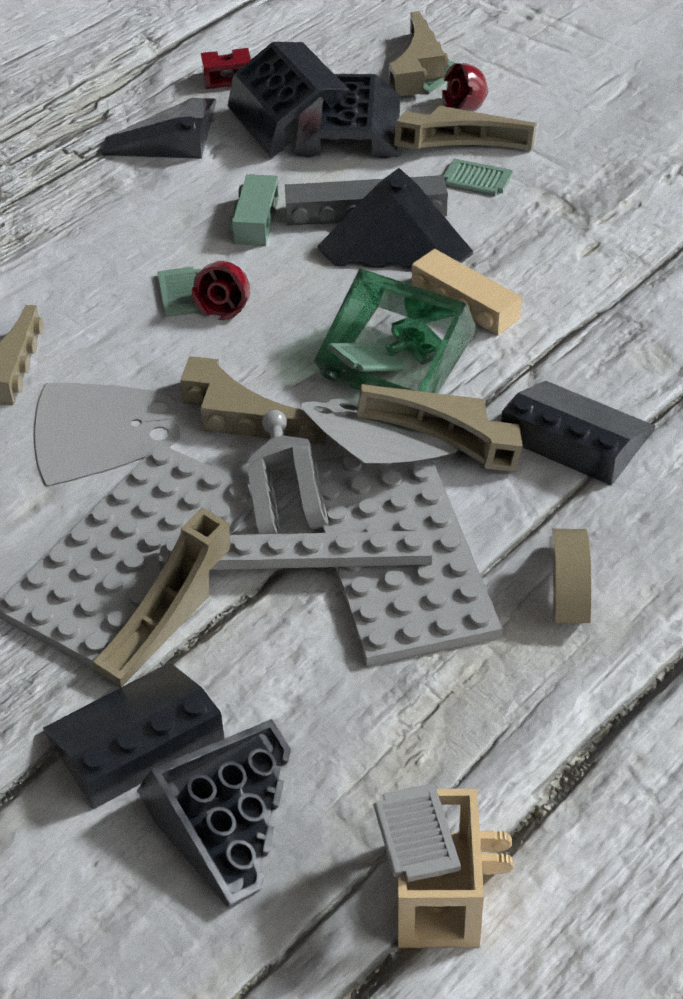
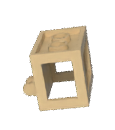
M436 789L441 805H460L459 832L450 833L460 861L461 871L407 882L406 875L397 877L398 948L480 947L484 903L483 874H506L514 868L513 857H510V855L481 852L508 850L512 845L511 834L505 831H480L477 789Z

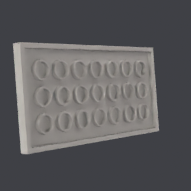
M159 443L0 599V619L93 668V661L125 626L160 574L159 554L161 537L180 536L181 528L202 507L230 523L231 534L254 509L250 485Z
M353 454L316 461L329 522L328 525L321 527L323 533L431 532L432 565L334 567L367 666L502 638L503 628L432 458L399 463H364Z

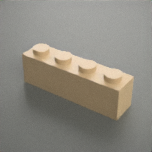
M433 249L412 264L413 288L497 336L520 320L522 301L520 295L440 251Z

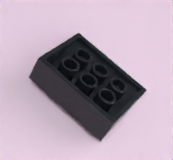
M543 381L518 392L502 410L501 422L519 424L523 448L611 486L655 429V425L548 381Z
M171 662L43 727L45 735L93 809L140 785L151 769L225 739L220 710L200 685Z

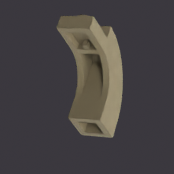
M552 528V536H549V551L553 563L552 616L555 623H591V556L588 532L586 529Z

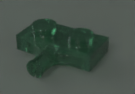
M417 314L391 323V333L398 340L386 344V350L390 356L405 350L410 352L424 365L447 355L448 346Z

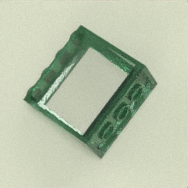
M359 268L314 359L320 374L332 381H336L337 378L346 381L350 387L356 390H361L362 384L412 390L340 364L342 360L327 349L329 343H355L379 307L447 330L419 389L421 392L438 393L477 329L467 303Z

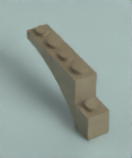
M419 11L410 12L411 44L396 61L389 63V86L400 96L424 93V83L429 79L444 78L445 68L449 64L447 53L443 52L441 43L435 38L434 31L430 30L427 20H424Z
M438 106L431 115L405 111L396 120L394 146L419 150L420 148L436 146L483 145L532 151L537 123Z
M25 305L15 325L0 341V405H14L18 393H21L23 390L24 375L30 370L31 355L36 353L37 338L39 335H42L44 330V321L42 317H39L37 305Z
M189 356L180 379L182 399L184 403L202 405L203 431L271 438L270 433L263 428L262 419L268 411L279 410L287 419L283 436L308 439L310 443L324 445L326 433L304 410L277 403L247 389L219 366V359Z
M361 385L357 417L384 421L420 431L462 450L484 464L485 469L516 472L523 447L519 424L488 421L484 399Z
M202 507L181 528L180 536L153 586L125 626L93 661V669L122 687L209 597V571L230 550V523Z

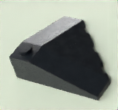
M190 98L148 119L113 133L105 138L101 154L103 156L202 159L216 106V98Z
M400 168L380 181L317 246L318 250L335 266H346V261H364V267L385 268V262L403 263V268L412 269L414 262L433 249L460 263L473 255V250L419 185Z
M272 719L151 769L137 789L139 796L158 827L227 907L259 892L263 884L264 875L259 873L262 856H267L270 851L274 827L269 825L272 809H277L280 804L284 781L279 779L281 766L288 763L291 748Z

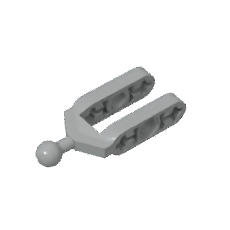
M279 410L268 411L263 416L262 425L264 430L270 433L271 439L248 459V475L259 534H282L270 468L291 461L295 462L303 510L310 528L313 530L328 525V516L318 466L309 440L283 436V430L287 425L286 416Z

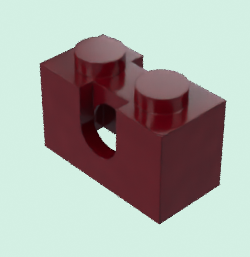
M249 48L232 49V53L226 55H218L217 51L201 53L205 89L231 87L233 76L226 78L222 77L220 73L224 70H232L236 73L251 60Z

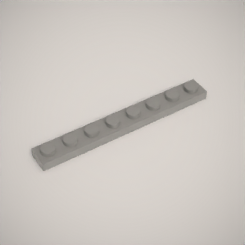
M387 531L230 535V550L210 570L432 565L431 532ZM179 536L161 537L160 571L169 558Z

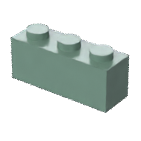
M246 174L244 184L239 185V200L234 202V216L229 218V232L233 233L234 244L266 246L279 200L278 176Z

